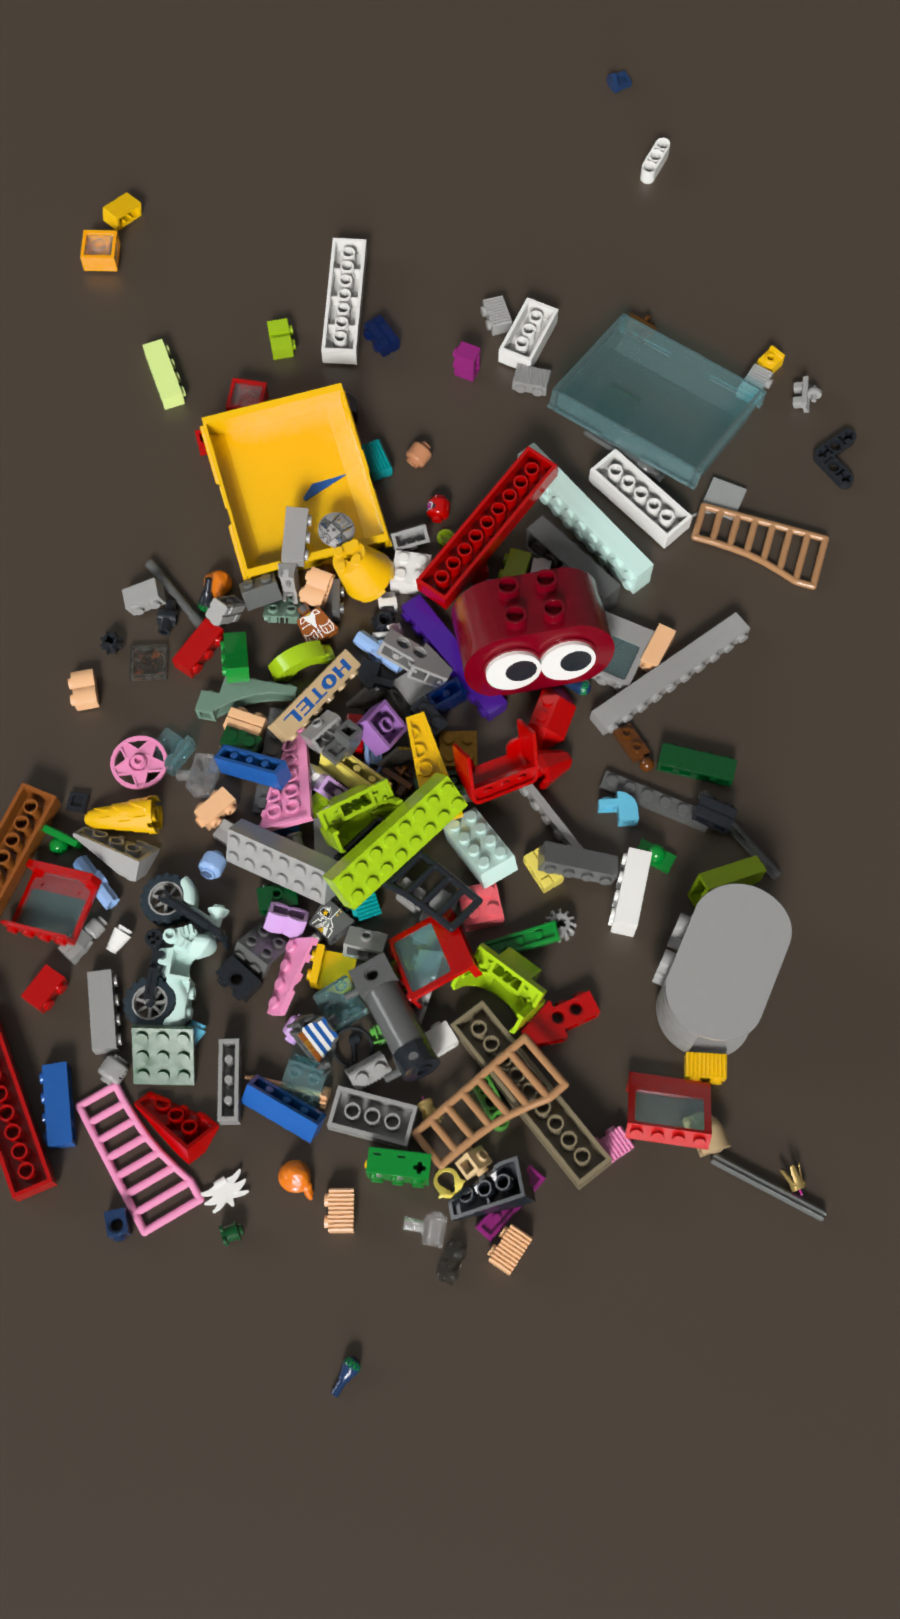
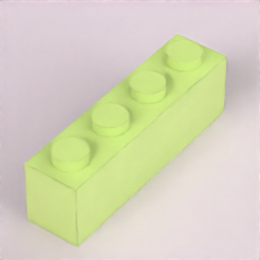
M162 339L143 344L144 353L165 410L185 404L183 397L186 396L184 387L179 386L181 380L178 372L175 373L173 370L176 367L173 358L169 359L171 353L168 345H164Z

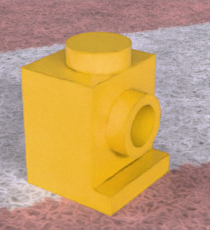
M772 345L758 359L757 364L774 373L782 366L785 355Z

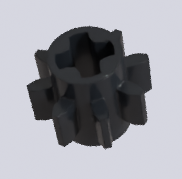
M106 632V635L100 638L102 641L100 647L102 650L106 649L107 655L110 653L117 655V652L123 649L121 643L124 641L122 637H118L117 632Z

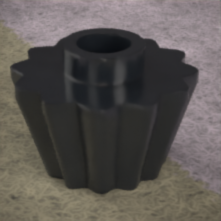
M380 609L371 618V626L378 632L389 631L387 625L395 623L396 618L387 609L384 611ZM385 619L387 623L382 624L380 620Z

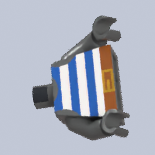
M332 1014L327 1019L322 1015H300L293 1023L287 1025V1028H292L289 1033L311 1062L319 1063L321 1061L316 1066V1069L320 1070L323 1068V1075H326L333 1069L331 1062L337 1046L336 1042L339 1039L334 1028L341 1022L335 1014Z

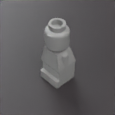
M100 916L97 919L92 918L84 926L85 930H81L75 946L67 944L64 947L60 945L58 949L74 965L80 961L79 959L89 951L94 943L93 938L97 939L105 932L107 922Z

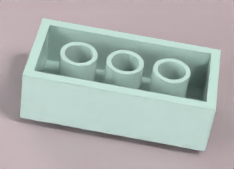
M475 807L463 813V817L449 822L443 828L448 843L484 889L518 870L514 854Z

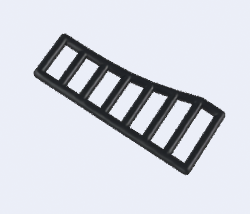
M377 815L343 847L346 853L338 852L334 859L337 861L341 860L385 818L382 815ZM422 848L390 879L381 885L409 900L449 932H454L483 902V899ZM420 859L429 864L406 889L396 884ZM435 870L443 876L422 899L412 894ZM449 883H452L458 890L437 911L428 905ZM465 894L472 902L452 922L448 921L443 915Z

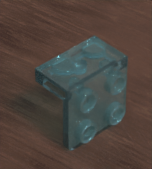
M347 975L340 977L313 995V999L325 1019L329 1018L332 1014L339 1018L341 1023L334 1028L336 1033L369 1013L358 995L348 1001L345 999L344 993L354 988Z

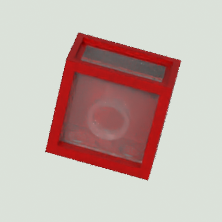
M233 378L226 403V411L268 401L269 391L267 382Z

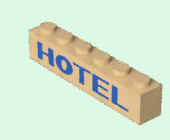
M344 649L267 728L283 744L288 740L292 742L299 735L297 731L309 725L311 722L309 718L312 715L316 717L323 710L321 706L325 702L328 704L334 699L333 693L336 690L340 692L347 685L345 681L348 678L353 679L358 674L357 669L361 664Z

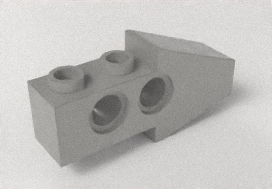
M393 629L389 630L377 651L378 655L408 671L406 677L440 691L453 671L427 643L422 647Z

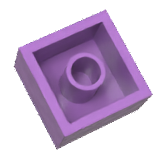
M385 699L372 706L356 723L363 730V742L376 757L390 750L407 731V725Z

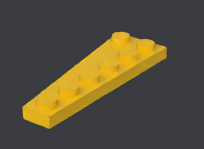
M421 712L406 717L418 787L420 788L436 772L448 775L425 713ZM461 811L453 820L463 817V812Z

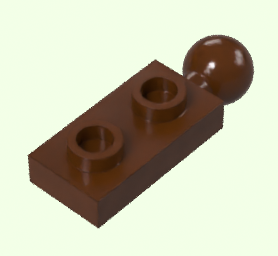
M630 723L613 731L614 737L633 763L639 760V767L644 772H649L654 768L653 759L646 757L650 753L649 749Z

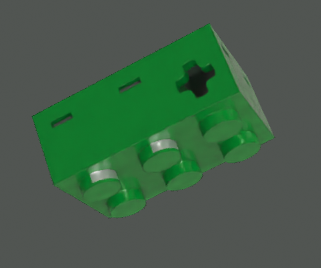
M369 1147L368 1159L364 1164L367 1178H370L371 1182L383 1183V1180L392 1181V1185L404 1186V1183H411L412 1187L424 1188L425 1185L429 1186L432 1154ZM419 1168H423L421 1174H417Z

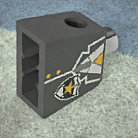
M330 900L325 905L321 904L310 920V929L314 931L310 937L319 939L318 944L324 940L329 945H332L347 934L349 926L355 927V922Z

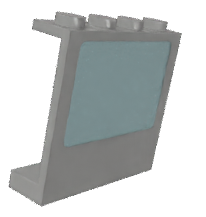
M605 611L615 651L608 666L592 677V679H595L600 685L605 686L607 684L612 686L615 691L621 692L631 684L641 663V657L655 631Z

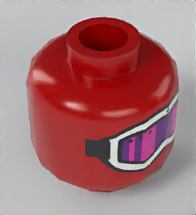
M434 495L428 500L426 514L432 519V522L441 523L449 518L450 501L443 495Z

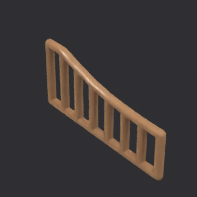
M705 502L700 504L691 539L744 556L765 566L792 584L811 590L817 587L829 542V537L824 534ZM706 510L716 513L710 537L699 534ZM723 515L734 518L727 542L717 540ZM741 520L751 522L744 549L734 545ZM758 525L769 527L761 556L751 552ZM775 529L786 532L777 565L767 560ZM795 534L803 536L794 574L791 575L783 569L792 536ZM810 539L821 541L811 581L800 579Z
M522 1034L411 1131V1135L426 1154H432L433 1163L438 1169L442 1170L472 1144L496 1127L527 1111L552 1102L568 1088L569 1082L527 1034ZM523 1044L528 1047L559 1083L550 1092L516 1054L515 1051ZM509 1057L542 1097L529 1101L499 1065ZM494 1071L522 1105L509 1110L484 1078ZM478 1085L502 1115L491 1121L468 1092ZM461 1098L484 1124L476 1132L471 1130L452 1107ZM445 1112H447L467 1137L458 1146L437 1121ZM429 1126L434 1129L451 1150L442 1159L421 1134Z

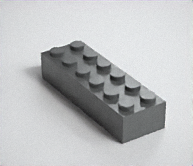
M542 515L527 528L525 547L537 558H545L551 561V569L571 567L589 573L597 583L605 611L610 610L617 603L621 587L619 581L611 577L604 567L596 564L589 554H585L577 543L568 539L563 531H559L550 519H546Z

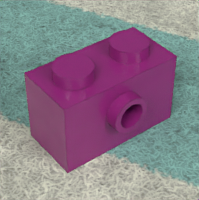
M461 341L459 347H455L453 357H455L453 362L455 376L474 382L480 370L481 348Z

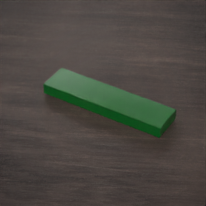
M554 920L483 943L497 954H501L509 947L521 953L560 941L561 936L557 922Z

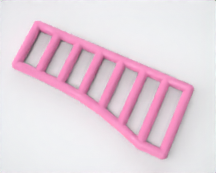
M111 1083L110 1086H105L75 1104L79 1116L142 1236H147L204 1202L205 1198L200 1194L201 1190L195 1179L178 1165L151 1136L120 1084ZM115 1091L119 1102L90 1118L85 1107ZM124 1108L129 1119L99 1135L94 1125ZM134 1125L140 1135L108 1153L104 1142ZM144 1142L153 1150L119 1171L113 1162L114 1159ZM158 1157L168 1165L127 1189L122 1180L125 1176ZM173 1172L183 1179L180 1183L139 1207H136L132 1199L133 1195ZM190 1188L195 1198L146 1226L141 1216L143 1213L182 1190Z

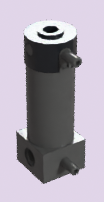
M383 952L348 971L355 988L344 993L345 999L348 1001L357 995L362 997L369 1006L393 1055L397 1068L383 1076L385 1081L388 1083L399 1076H402L403 1080L407 1082L415 1081L436 1070L440 1065V1059L403 990L404 987L400 982V977L385 953Z

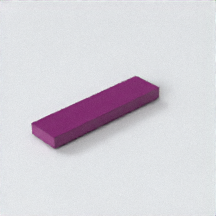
M530 1164L526 1171L532 1180L535 1192L546 1178ZM522 1206L486 1214L475 1228L491 1242Z

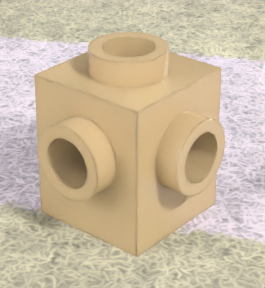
M480 1145L474 1149L472 1146L462 1152L463 1156L455 1164L466 1180H469L476 1175L480 1177L482 1174L489 1171L487 1167L493 1161Z

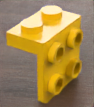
M317 944L316 950L313 949L311 954V961H313L312 969L309 968L307 972V980H309L310 987L342 994L351 990L353 981L348 971L356 967L357 959L343 956V953L327 951L325 945Z

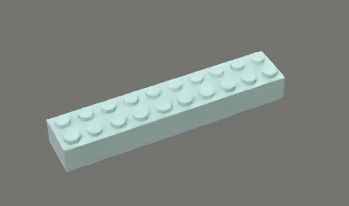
M535 443L529 446L551 460ZM524 450L518 453L517 459L524 452ZM558 467V476L540 496V501L551 509L554 516L562 520L564 526L570 529L575 537L586 545L590 553H594L598 557L599 562L610 570L613 577L618 578L622 582L626 590H630L632 594L636 593L650 582L654 564Z

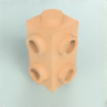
M223 786L219 790H214L209 799L199 803L195 808L196 823L201 828L205 826L209 831L212 828L218 827L223 818L235 812L238 806L236 799Z

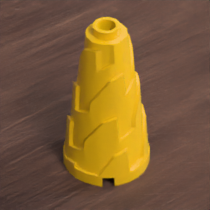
M148 795V797L131 799L127 802L89 810L84 816V821L90 828L97 830L158 834L160 831L157 829H162L163 812L162 806L156 805V802H160L157 795Z

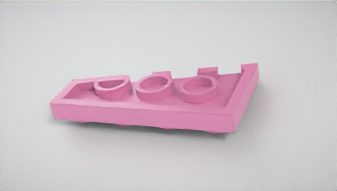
M314 937L289 938L283 961L280 964L278 978L274 984V991L269 1001L268 1014L272 1016H285L295 994L293 988L301 981L303 966L305 962L309 963L312 957L309 953L313 945L317 946L319 939Z

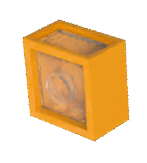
M83 230L80 258L84 271H118L121 243L117 230Z

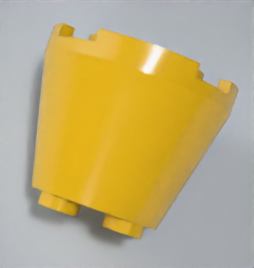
M356 539L336 547L333 551V567L345 591L355 600L366 603L378 599L386 592L385 588L390 580L394 579L395 568L392 560L383 552L365 545Z

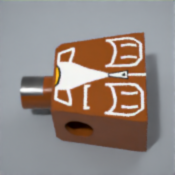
M307 603L297 609L302 616L297 620V624L305 642L320 640L322 644L339 633L338 627L319 607L311 611Z

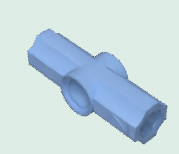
M364 630L356 634L353 644L368 653L371 660L382 663L396 674L403 670V668L377 654L383 640H377Z
M86 855L77 858L72 864L74 869L93 873L102 881L96 897L106 910L115 907L120 900L108 885L109 882L101 871L95 868Z

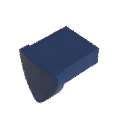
M625 70L619 73L614 72L607 76L606 82L614 93L632 86V80Z

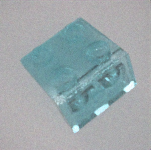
M165 728L156 740L161 743L167 753L164 763L166 772L174 777L195 751L196 745L194 739L188 735L184 739L169 728ZM156 747L153 757L164 762L162 752Z
M294 1054L288 1060L280 1088L316 1108L325 1080L330 1073L323 1075V1068L320 1070L316 1069L320 1062H311L309 1058Z

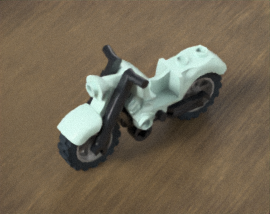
M170 873L156 875V878H151L148 884L144 885L143 893L140 894V907L144 915L157 926H164L168 929H165L164 932L158 929H151L145 935V942L153 951L147 978L143 977L139 979L140 981L132 983V987L126 991V998L123 999L125 1007H123L124 1012L132 1024L184 1026L186 1023H189V1020L193 1018L192 1000H195L196 984L190 976V967L193 961L212 955L217 949L216 939L221 941L225 950L231 948L228 936L220 929L222 920L228 915L230 910L225 909V906L220 904L208 907L210 916L199 910V894L188 876L181 878L177 874L171 875ZM172 887V890L169 893L165 888ZM160 890L163 892L161 896L157 895ZM178 890L181 896L174 897L173 895ZM154 899H158L160 903L154 906ZM164 905L163 913L158 912L157 909ZM181 921L187 922L183 927L169 928L171 925H179ZM138 1002L144 1003L145 1006L138 1010ZM148 1009L147 1018L140 1015ZM152 1012L154 1014L159 1013V1015L152 1018Z

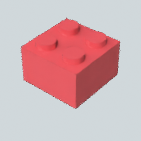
M496 883L486 889L481 884L468 886L483 899V902L463 922L465 932L503 925L504 914ZM465 894L458 900L460 911L462 912L472 902Z

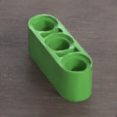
M488 1075L484 1078V1080L500 1098L491 1078ZM476 1085L473 1089L485 1114L491 1121L501 1116L502 1113L496 1106L489 1107L485 1101L488 1099V1096ZM510 1120L494 1130L498 1132L505 1131L509 1126Z

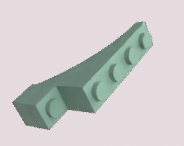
M225 676L220 693L213 690H201L195 711L199 719L216 722L217 718L229 713L231 707H244L269 701L293 702L299 695V691L292 684L284 685L274 681H261L253 677L250 678V682L227 683V676Z

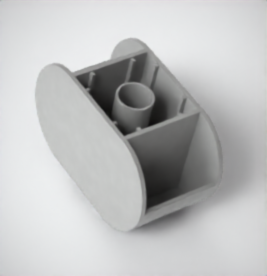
M727 884L719 886L704 895L697 903L691 917L683 913L680 914L666 946L676 950V953L668 949L665 950L652 980L653 983L662 986L656 1000L658 1023L667 1039L684 1052L729 1055L744 1043L748 1034L759 1023L792 938V926L789 916L783 906L773 896L751 885Z

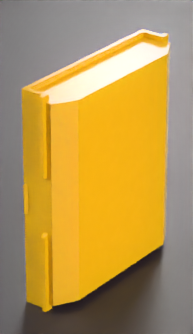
M341 383L202 418L203 426H200L215 482L220 485L219 488L223 502L228 511L231 522L228 528L244 581L273 572L275 577H278V563H282L286 506L308 508L309 515H312V525L308 526V532L311 533L310 544L306 543V550H309V559L305 561L304 567H297L298 571L312 568V566L315 567L322 560L333 559L334 548L325 544L318 534L319 522L329 513L340 512L350 517L355 527L352 540L356 539L374 549L385 546V548L392 547L376 490L373 488L370 479V470L364 450L361 449L362 444L348 398ZM346 474V476L309 500L305 501L303 499L313 483Z

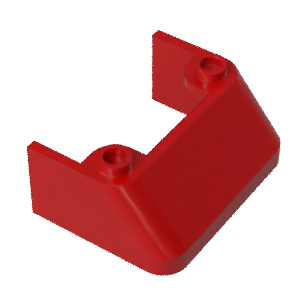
M521 719L517 720L518 737L508 742L506 746L507 754L483 764L474 766L470 756L456 743L452 744L456 772L469 798L475 804H482L533 784L539 778L536 732Z

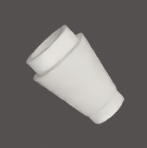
M118 924L117 928L114 927L106 949L116 954L131 938L132 931Z

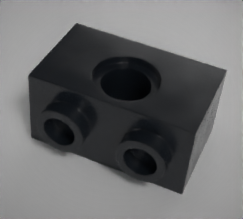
M233 955L215 972L218 977L217 982L224 988L228 986L232 990L231 994L238 1001L242 999L247 1003L263 986L261 981ZM236 977L243 978L239 984H234L233 980Z

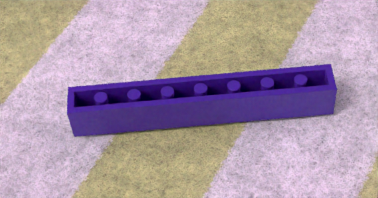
M419 594L404 603L401 613L403 620L406 623H410L412 631L416 636L422 638L424 645L427 643L453 669L450 677L452 676L456 680L455 684L460 690H464L468 701L477 706L480 716L491 721L507 710V701L502 695L485 696L475 692L468 686L464 677L456 638Z

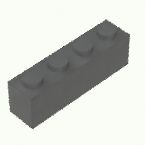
M545 841L538 850V870L544 871L547 874L578 878L586 882L592 881L601 885H612L618 877V856Z

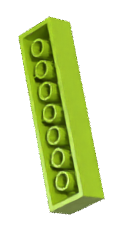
M436 772L322 877L342 904L355 910L464 810L468 804L449 776Z

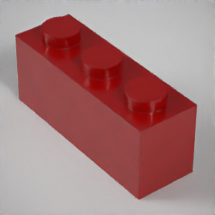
M205 618L172 658L174 667L191 678L199 674L204 663L210 660L217 647L221 646L220 641H224L223 628L210 623V620Z

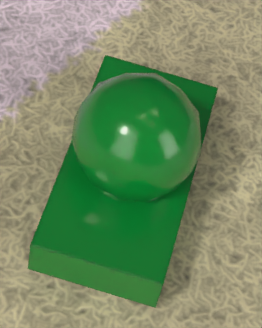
M47 824L44 825L42 831L54 837L49 843V848L53 854H64L68 850L69 845L80 850L82 849L83 844L77 839Z
M644 839L641 840L637 849L652 852L650 866L666 874L669 873L676 860V855L666 851L660 844H652Z

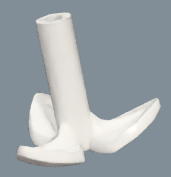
M399 622L387 625L388 630L393 629L403 635L402 626ZM389 631L373 632L372 636L376 639H384Z

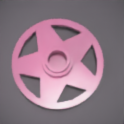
M133 736L122 741L115 748L111 756L110 767L113 776L121 785L129 789L141 790L155 785L162 779L168 767V757L164 747L157 740L148 736ZM135 741H146L139 749L129 744ZM156 747L162 752L164 762L153 757ZM121 750L125 760L115 766L116 757ZM160 772L155 779L146 783L148 773ZM132 775L135 784L125 782L120 776Z

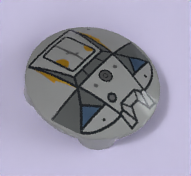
M340 512L325 515L318 525L320 539L334 549L351 541L355 533L353 521L350 517Z

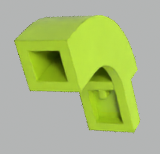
M320 640L296 645L284 651L268 665V668L275 682L290 681L300 670L315 664H330L336 657L330 644L321 645Z

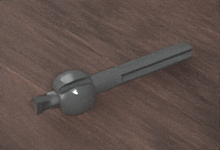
M588 425L584 435L611 452L616 448L647 477L655 478L658 483L663 481L666 472L656 468L657 462L652 456L643 454L639 457Z

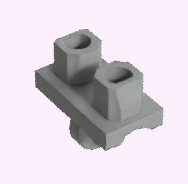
M803 376L802 382L794 383V394H802V396L793 397V407L803 408L804 413H808L810 410V399L811 402H816V399L822 396V391L817 388V385H813L811 388L809 376Z

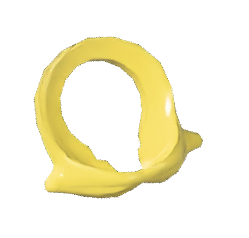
M452 1168L438 1170L433 1179V1184L439 1192V1199L452 1198L462 1190L463 1184L466 1182ZM450 1172L453 1174L454 1192L447 1190L438 1183V1177L442 1173Z

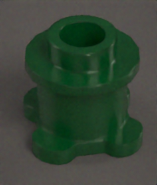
M236 1220L226 1226L219 1225L224 1246H229V1242L238 1239L241 1241V1236L245 1235L242 1224H237Z

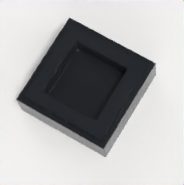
M70 791L66 810L86 814L90 795Z

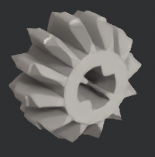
M558 909L556 914L552 910L550 912L551 916H545V923L555 920L557 925L563 924V926L558 928L561 940L563 937L564 940L568 941L569 935L574 936L575 931L573 929L577 927V924L573 923L575 920L574 916L568 917L569 911L562 914V909Z

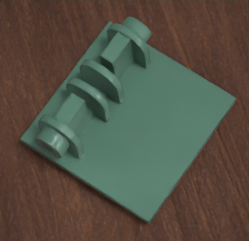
M288 596L286 602L282 599L265 605L263 612L264 621H268V623L279 622L281 624V619L284 618V624H286L288 618V623L297 624V620L301 618L297 610L302 605V602H300L301 597H299L298 604H293V596Z

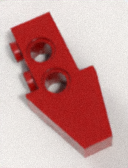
M590 990L585 993L580 991L574 994L573 998L568 1001L566 999L560 1000L555 1004V1007H553L549 1000L525 1026L520 1036L527 1034L539 1048L567 1041V1031L599 1017L600 1010ZM573 1006H577L581 1010V1012L579 1014H574L571 1012L570 1008ZM560 1015L563 1021L557 1023L552 1019V1016Z

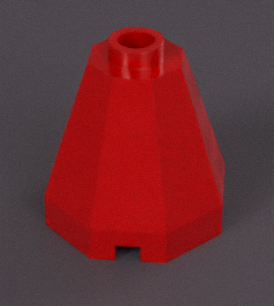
M537 749L540 775L533 785L538 787L539 791L549 787L570 769L572 758L569 753L564 750Z

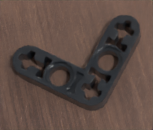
M845 429L818 447L813 455V461L841 489H849L854 481L853 474L836 458L855 443L857 435L851 429ZM836 444L839 446V449L833 450L830 445ZM835 465L838 468V470L831 471L829 469V466Z

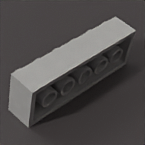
M240 819L228 828L226 861L323 905L336 895L322 876L338 862L337 860L244 819Z

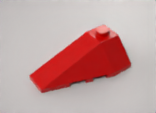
M151 1091L134 1102V1106L169 1146L189 1165L206 1152L219 1129V1125L205 1113L200 1111L197 1113L190 1110L186 1105L182 1104L180 1106L172 1103L171 1099Z

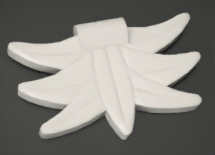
M238 1169L235 1174L226 1179L224 1176L213 1182L214 1186L211 1189L200 1193L204 1197L213 1196L204 1203L205 1205L217 1204L213 1213L222 1209L226 1203L234 1207V1198L249 1193V1190L241 1191L246 1178L236 1182L240 1176L241 1169Z

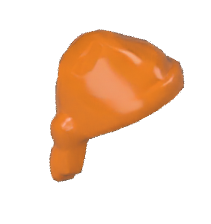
M214 570L205 576L212 578L211 592L214 598L223 597L232 588V578L222 570Z
M291 1160L282 1165L278 1173L281 1187L292 1193L304 1192L307 1199L313 1200L314 1193L308 1166L300 1160Z

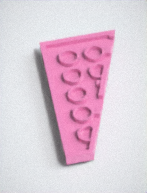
M306 727L304 729L300 728L297 731L299 735L292 742L288 740L282 746L281 760L286 761L292 777L282 790L273 787L269 788L266 797L267 804L265 810H262V820L258 826L271 832L314 821L309 747L300 735Z

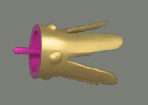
M422 1096L423 1101L419 1102L417 1106L422 1113L424 1121L436 1110V1107L433 1104L432 1098L424 1099Z
M799 1162L800 1175L795 1165L790 1167L793 1180L785 1170H780V1172L789 1183L791 1191L799 1190L802 1196L801 1189L807 1187L802 1178Z

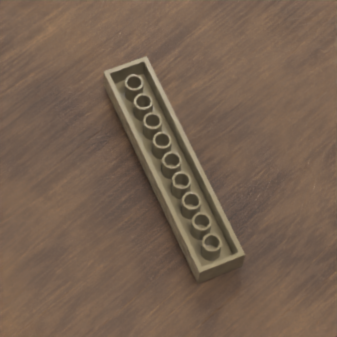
M483 1000L450 1024L457 1039L481 1069L515 1041ZM520 1047L516 1050V1054L549 1092L553 1090L554 1087ZM509 1057L499 1065L529 1101L542 1097ZM492 1071L489 1077L513 1109L521 1106L522 1104ZM560 1095L552 1102L519 1115L578 1190L612 1164V1158Z

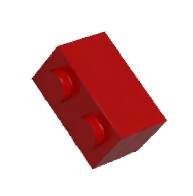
M45 964L21 997L44 1014L54 1006L58 995H62L66 991L69 982L64 976Z

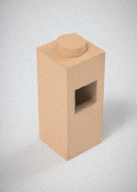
M659 623L641 657L639 667L648 673L662 663L674 640L676 630Z

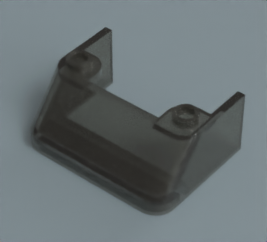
M364 687L345 704L348 708H359L360 714L364 715L372 706L385 699L405 724L406 717H409L404 712L408 708L406 701L398 691L393 689ZM408 729L393 747L385 752L384 758L377 763L378 767L394 768L396 765L399 767L413 760Z

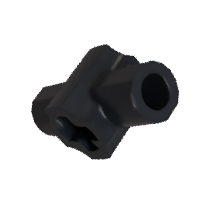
M172 599L166 600L167 604L164 605V609H158L157 625H159L158 633L160 635H170L171 627H176L178 624L177 602Z

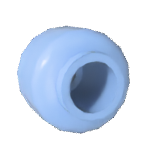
M218 850L207 851L198 865L200 874L209 880L217 879L222 875L227 861L222 852Z

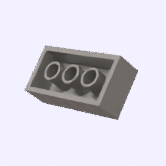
M338 1085L327 1127L328 1130L408 1150L412 1136L411 1131L414 1128L418 1113V1106Z

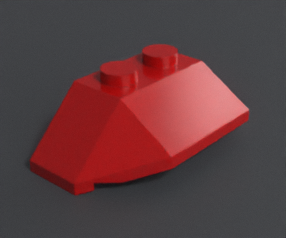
M563 687L543 688L528 725L536 732L537 749L546 750L564 741L576 705Z

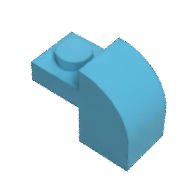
M617 791L615 799L603 797L598 800L597 813L617 812L618 827L637 826L639 821L638 806L631 795Z

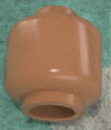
M424 441L422 443L414 442L406 451V461L414 468L424 467L432 457L431 447Z

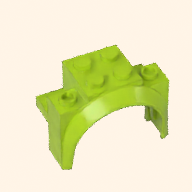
M386 778L369 786L357 785L327 800L328 806L316 811L322 825L319 828L326 844L340 853H346L343 847L377 815H382L386 819L403 803L402 799L394 796Z
M482 943L474 954L482 975L475 978L470 971H467L455 978L451 983V987L453 990H456L463 986H476L501 998L516 1015L517 1022L509 1030L510 1033L515 1034L540 1011L545 1002L543 997L547 990L536 983L542 970L511 947L501 954H497Z

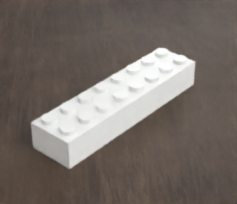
M333 238L321 348L323 363L357 365L367 262L366 239Z

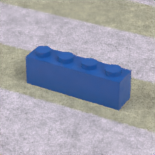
M225 744L214 756L221 773L280 790L285 787L292 777L286 761Z
M67 1062L42 1065L39 1079L40 1083L43 1084L44 1090L41 1092V1102L45 1104V1112H42L43 1124H46V1132L43 1134L44 1143L52 1150L77 1146L71 1066Z
M258 1074L247 1084L240 1101L250 1109L255 1110L309 1143L318 1135L326 1118L325 1113Z

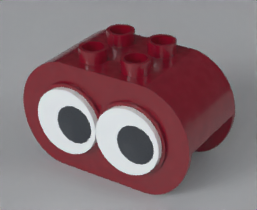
M577 568L543 569L538 572L504 576L498 579L483 581L463 592L452 607L451 618L465 680L472 690L485 696H505L582 682L603 671L614 655L615 645L597 583L589 573Z

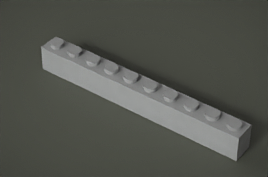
M735 612L591 711L590 720L603 736L608 732L610 734L613 733L621 723L629 722L634 714L637 712L642 713L650 703L658 702L663 694L672 692L679 683L688 681L695 672H701L709 662L714 663L722 653L730 652L735 644L738 642L740 644L748 638L750 627Z

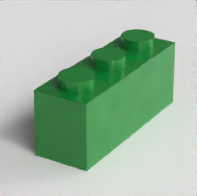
M246 632L223 633L224 641H220L223 676H227V683L250 682Z

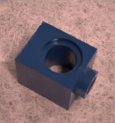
M123 1207L104 1212L107 1237L109 1239L119 1242L126 1240L127 1236L132 1235L128 1209ZM122 1220L123 1227L119 1231H115V1222Z

